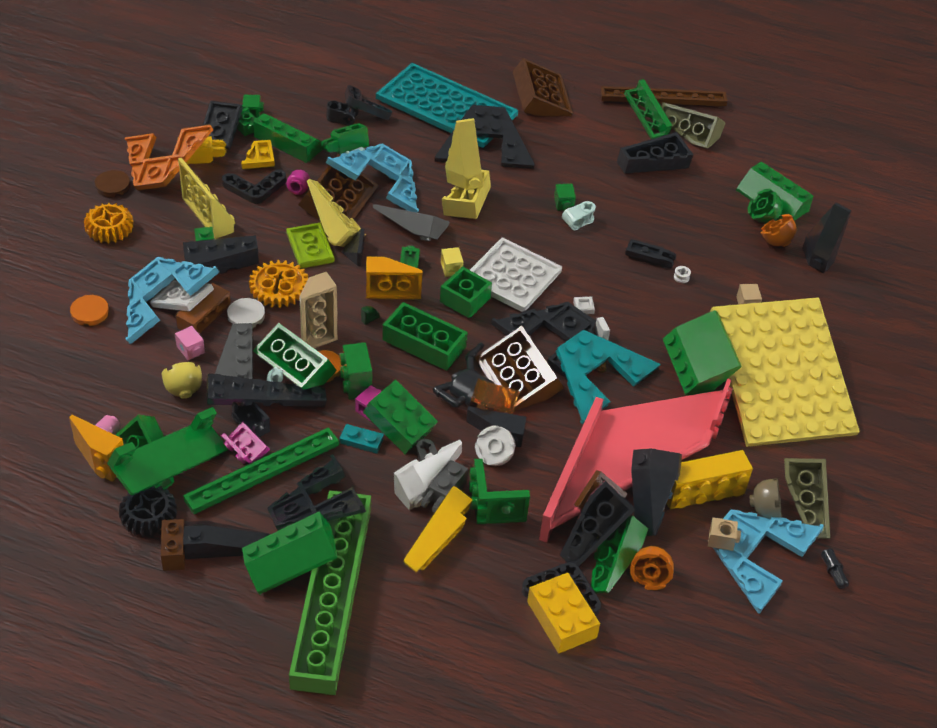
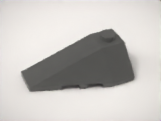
M373 204L374 209L413 234L419 235L421 240L430 241L431 238L438 239L449 226V221L435 216Z

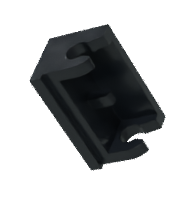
M233 402L231 417L238 425L244 422L259 438L270 432V418L255 402H252V405H244L242 402L239 406L236 402Z

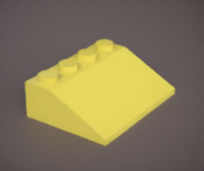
M178 158L183 200L205 227L213 228L214 239L233 233L234 217L231 214L229 215L223 204H220L217 196L211 193L208 185L202 182L182 158Z

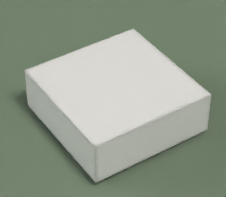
M574 297L573 303L575 307L586 314H594L595 308L592 297Z
M603 317L597 318L595 333L597 336L608 340L610 329Z

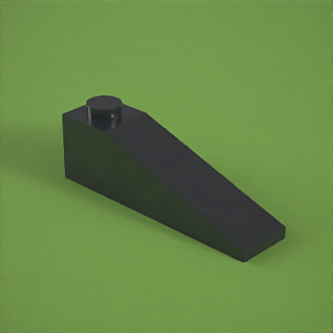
M835 203L806 235L802 249L809 266L822 273H825L832 266L852 210Z
M652 448L633 450L631 473L635 508L634 516L648 528L646 536L657 535L665 514V505L673 494L671 492L672 487L680 476L682 454Z
M604 480L590 494L560 556L566 562L575 563L579 567L635 511L633 505L617 489Z
M212 521L186 522L183 536L185 559L243 556V547L270 534Z

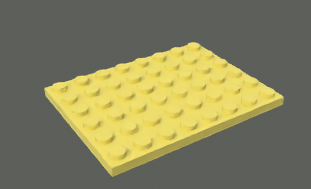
M819 298L716 306L711 308L710 312L714 310L718 312L742 366L728 379L731 380L730 387L733 388L732 395L746 447L858 435L860 431Z

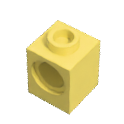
M459 247L441 249V265L445 277L454 275L463 266Z

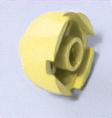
M183 362L172 365L173 369L167 371V368L162 371L164 387L174 396L189 398L201 386L202 373L200 365L195 367V364L192 362Z

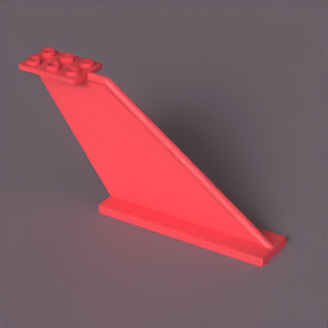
M727 379L724 389L719 391L601 411L603 399L596 397L543 514L539 540L547 543L554 528L580 515L581 510L574 506L596 470L601 471L625 491L632 487L631 467L633 450L652 448L682 454V461L708 447L712 438L716 439L719 428L716 426L721 425L724 414L721 412H726L729 403L726 398H730L733 389L729 387L731 380Z

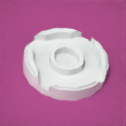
M238 299L230 304L227 310L228 320L233 324L252 323V328H254L257 324H261L265 318L264 306L256 299Z
M490 426L478 435L475 450L479 459H483V462L487 465L500 466L512 458L516 445L514 437L507 429L499 426Z

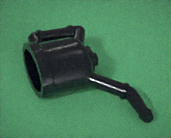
M482 342L478 343L476 347L466 354L467 369L454 373L451 377V382L433 388L432 391L437 397L442 398L451 404L452 407L459 408L464 403L470 407H477L490 396L495 387V382L481 375L474 368V357L480 350H483L484 344ZM448 390H449L450 393H451L452 395H454L456 398H454L453 396H451L450 394H448V393L445 392V391H448Z

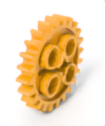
M277 260L276 263L270 261V265L263 263V268L257 266V271H252L253 275H250L249 288L253 298H258L259 302L264 301L265 306L271 303V307H274L275 304H278L279 308H281L282 304L288 307L290 302L295 305V300L300 301V294L308 280V274L305 273V269H300V265L294 267V262L287 264V260L283 263H280V260Z

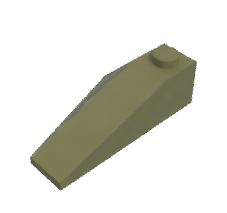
M664 102L661 106L673 125L672 129L693 145L708 149L720 138L725 122L719 117Z

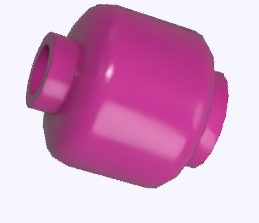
M303 170L293 171L287 178L286 185L288 190L295 195L305 193L309 188L307 180L310 179L309 174Z

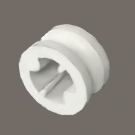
M685 266L676 267L674 280L678 283H687L690 279V269Z

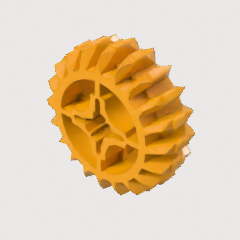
M110 203L107 205L101 204V206L95 205V209H90L84 218V227L89 238H93L94 241L99 240L100 243L105 241L109 244L111 241L115 243L117 240L123 241V237H128V234L132 233L134 225L133 217L128 208H124L123 205L118 206L117 203L113 205Z

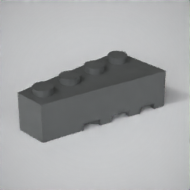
M252 323L232 324L215 374L253 379Z

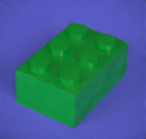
M394 380L374 397L363 411L404 454H407L420 440L427 436L438 422L397 380Z

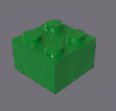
M462 266L441 285L440 302L470 318L491 299L492 282Z
M366 342L343 345V353L339 354L340 364L343 365L340 366V376L345 379L343 381V391L348 393L349 400L356 399L372 385V367Z

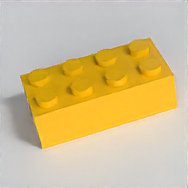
M740 450L681 462L679 479L674 482L671 490L673 493L671 499L667 500L669 509L684 508L693 504H703L712 500H722L723 498L737 497L745 494L753 468L744 451Z

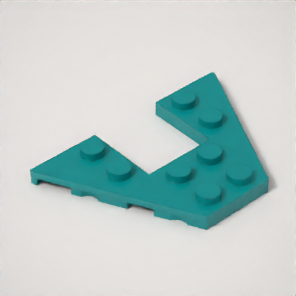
M582 330L563 343L556 350L557 357L561 361L562 371L565 372L568 380L567 385L570 394L574 398V405L579 411L581 424H584L596 397L603 399L602 410L611 402L586 377L591 371L608 360L634 387L660 367L659 363L585 330Z

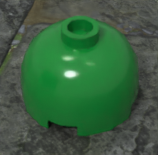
M771 189L759 191L754 201L751 200L749 202L748 214L761 224H766L772 219L777 220L783 211L782 199Z

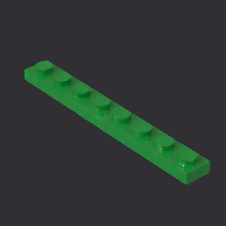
M328 427L183 495L184 501L194 515L339 446V440Z

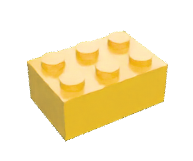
M569 573L562 574L529 588L527 602L558 654L597 638L600 622Z

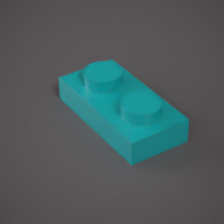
M346 424L339 438V443L377 454L384 440V434Z

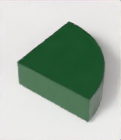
M365 306L361 308V321L365 325L380 318L379 312L374 307Z

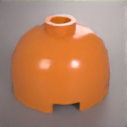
M781 215L782 219L777 221L772 219L761 228L762 232L760 233L768 244L785 247L792 242L791 240L797 232L792 215Z
M648 546L635 554L630 566V574L635 583L637 581L642 585H646L644 588L647 590H659L666 587V584L673 578L674 563L671 556L664 549L658 546Z

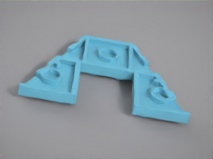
M384 144L367 147L363 151L358 149L350 151L348 154L342 153L339 157H328L326 161L328 165L354 180L359 177L368 164L374 169L381 171L389 178L396 180L386 199L407 211L416 213L419 211L416 205L415 182L412 179V161Z
M156 257L128 281L130 304L127 306L128 320L126 322L128 327V337H126V340L129 344H132L160 321L147 304L149 299L168 286L175 278L191 296L216 276L219 270L215 266L209 268L204 267L202 264L194 265L192 262L186 261L180 263L174 259Z
M731 509L723 519L738 522L737 530L741 531L740 542L735 543L733 551L719 548L713 549L754 609L760 614L779 589L783 580L747 558L765 535L803 557L823 530V524L814 526L802 524L799 520L790 521L787 518L781 517L765 518L757 516V513H743Z

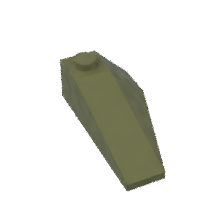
M785 458V480L802 523L814 526L823 524V530L816 539H830L826 459Z

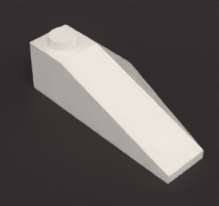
M461 440L442 447L436 455L429 453L425 456L424 460L420 462L417 459L413 460L394 472V493L409 511L414 507L421 506L423 498L428 493L429 485L450 460L456 461L462 453Z

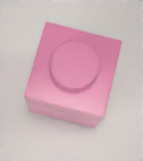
M193 326L175 333L177 348L187 360L205 353L204 340Z

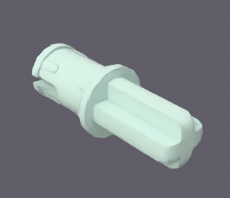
M274 367L269 371L267 381L282 382L283 369Z

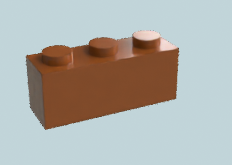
M211 283L214 290L191 311L180 310L177 313V328L184 330L193 326L198 334H200L231 304L230 292Z

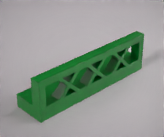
M644 79L638 81L636 88L625 90V97L650 139L670 134L673 125ZM637 94L639 99H635L631 95ZM638 105L645 107L646 111L639 109ZM645 116L651 118L653 122L646 121ZM651 129L659 130L660 133L654 134Z

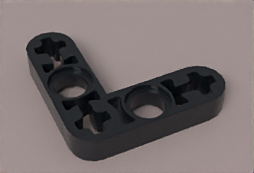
M351 85L347 86L345 91L347 104L380 118L390 119L392 114L390 109L362 98L360 89Z
M283 170L272 171L256 185L233 173H227L222 176V185L225 189L253 204L262 203L286 183V173ZM246 187L247 189L240 190L239 188Z
M567 562L530 576L523 581L522 594L528 598V586L532 587L539 584V581L540 583L545 582L547 577L555 578L568 571L576 586H581L586 590V592L581 594L590 606H595L594 609L591 608L595 616L600 612L601 602L575 563Z

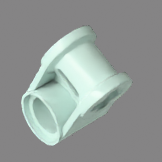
M590 201L582 202L579 205L566 209L562 214V219L572 230H578L594 221L593 212L596 206Z

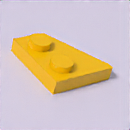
M271 140L254 141L251 149L246 154L245 161L242 160L241 162L242 169L275 166Z

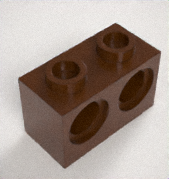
M184 519L162 520L161 562L163 571L185 570L183 545Z

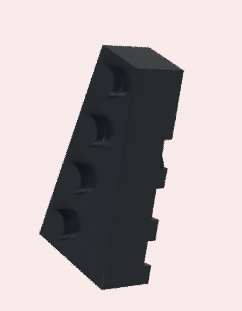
M675 132L620 148L617 163L624 173L689 169L693 153L679 134Z
M256 235L183 242L186 262H192L194 265L202 264L204 267L209 268L215 266L220 274L227 273L231 268L241 269L259 264Z

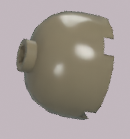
M778 478L761 481L754 488V495H750V505L755 507L760 517H782Z

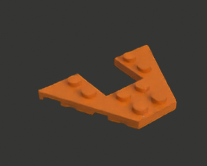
M204 125L181 129L173 154L156 158H149L157 138L153 133L125 137L128 145L129 163L132 166L131 174L134 178V187L137 190L166 187L179 172L178 158H182L187 162L213 131L212 126Z

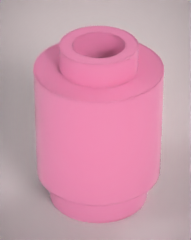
M106 415L95 425L114 435L120 430V422L114 416Z

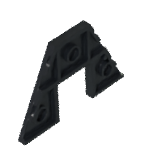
M472 105L461 120L474 118L477 137L503 138L501 167L534 169L535 164L505 107ZM453 132L435 155V161L447 162Z
M564 302L559 305L546 306V309L539 311L532 309L523 311L520 314H510V317L498 320L492 318L491 324L506 335H509L520 326H523L528 335H531L544 325L565 341H568L582 330L593 334L596 320L571 303ZM554 353L547 359V363L566 377L565 372L561 368V361L558 359L557 354Z
M334 455L330 456L331 461L326 465L316 467L311 474L297 483L298 488L290 494L286 492L279 500L267 507L278 531L319 511L327 521L366 512L353 487L315 506L313 505L309 495L319 493L323 488L331 484H337L346 477Z

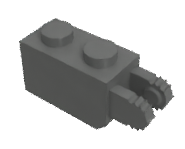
M450 460L429 485L428 493L421 502L422 507L427 508L431 502H434L432 512L435 513L453 486L459 490L465 487L467 484L468 468Z

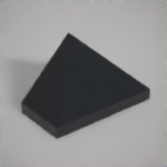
M362 228L342 251L357 266H361L365 229Z

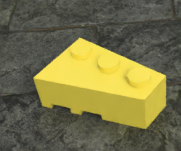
M481 170L482 188L465 190L460 187H453L451 193L441 199L445 216L477 219L491 188L488 170Z

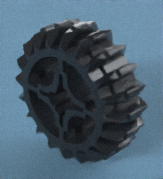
M152 486L135 495H130L128 492V496H123L122 502L119 505V518L123 527H126L128 532L132 531L135 536L141 533L143 538L146 534L153 537V534L156 532L161 535L162 520H174L177 516L175 498L168 489L163 490L162 486L157 488Z

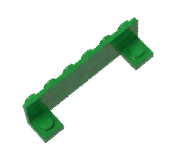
M211 407L197 413L191 425L144 446L136 448L130 442L114 449L107 464L129 494L135 495L227 452L228 448L223 444V440L211 426L217 414L215 409Z

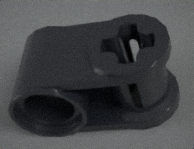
M335 100L327 103L326 118L328 121L347 126L354 124L355 117L359 113L358 108Z

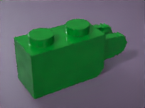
M357 123L335 129L331 132V138L322 140L320 146L322 149L327 150V152H337L340 155L359 147H368V128Z

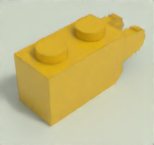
M212 136L207 137L186 163H211L213 157L225 155L226 143L223 140H212Z

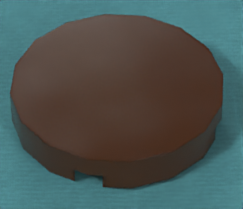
M105 171L96 177L95 188L100 195L105 197H115L118 194L121 196L129 190L130 179L122 171Z

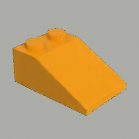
M367 257L366 298L421 299L422 270L387 257Z
M71 414L69 419L75 444L100 478L113 481L117 476L108 466L107 462L114 449L124 445L123 439Z

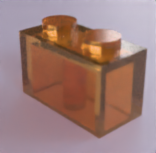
M478 378L471 401L477 403V408L488 410L490 407L494 409L493 411L513 414L520 391Z

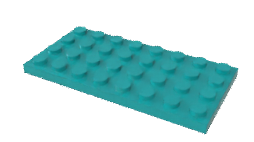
M414 63L407 66L376 93V99L449 133L453 132L456 121L461 120L472 105L505 107L511 120L518 115L517 109ZM477 137L478 146L484 148L493 138Z

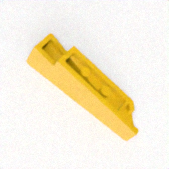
M453 486L404 558V563L416 573L420 569L424 570L463 529L467 519L463 515L468 512L472 499L457 487Z

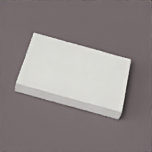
M174 280L150 301V304L155 308L191 311L214 288L212 284L206 283L190 296L181 284Z

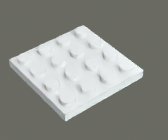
M502 237L470 271L492 282L491 297L523 312L534 303L562 272V266Z

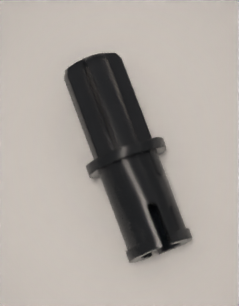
M829 548L822 551L821 557L827 566V573L832 575L839 589L848 587L849 582L842 570L843 564L839 563L834 550Z

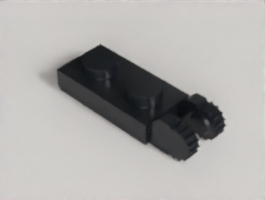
M630 239L625 251L627 256L660 264L664 268L673 267V261L677 257L673 251L671 252L662 247Z

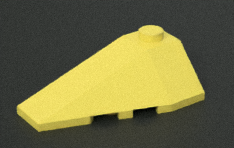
M474 118L456 121L451 148H449V156L445 165L447 182L465 190L482 188L483 179Z
M308 179L307 183L324 232L328 236V241L334 246L344 247L348 245L361 228L353 218L349 219L342 213L344 209L331 201L333 197L318 181Z

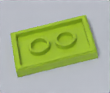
M321 222L286 229L300 269L335 262Z

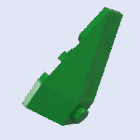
M137 415L116 434V436L123 439L124 445L132 442L136 448L164 437L155 417ZM171 477L154 486L155 488L162 486L163 490H166L174 483V479Z
M629 516L594 552L596 567L592 571L591 587L595 593H609L632 562L635 554L642 548L648 528L634 516Z

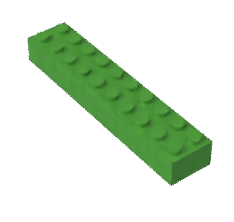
M329 490L328 499L341 492ZM357 494L366 512L327 521L332 528L338 558L313 569L311 572L289 673L290 690L336 695L371 513V495Z

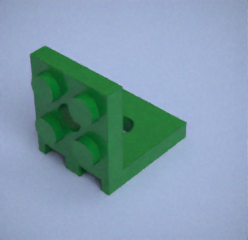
M474 459V467H470L471 480H469V492L473 495L471 497V509H475L477 524L527 522L530 502L529 490L487 492L483 459Z

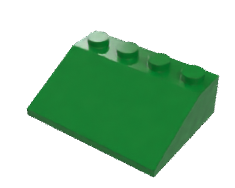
M716 310L675 327L663 338L681 386L687 396L713 392L742 367Z

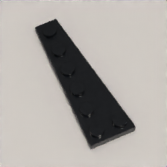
M210 373L207 376L208 405H232L233 402H243L244 405H252V402L263 403V406L280 403L282 406L325 407L327 402L325 388L312 387L303 390L296 384Z

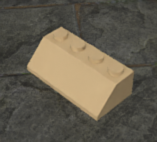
M327 272L309 277L300 294L301 339L313 348L338 340L337 286Z

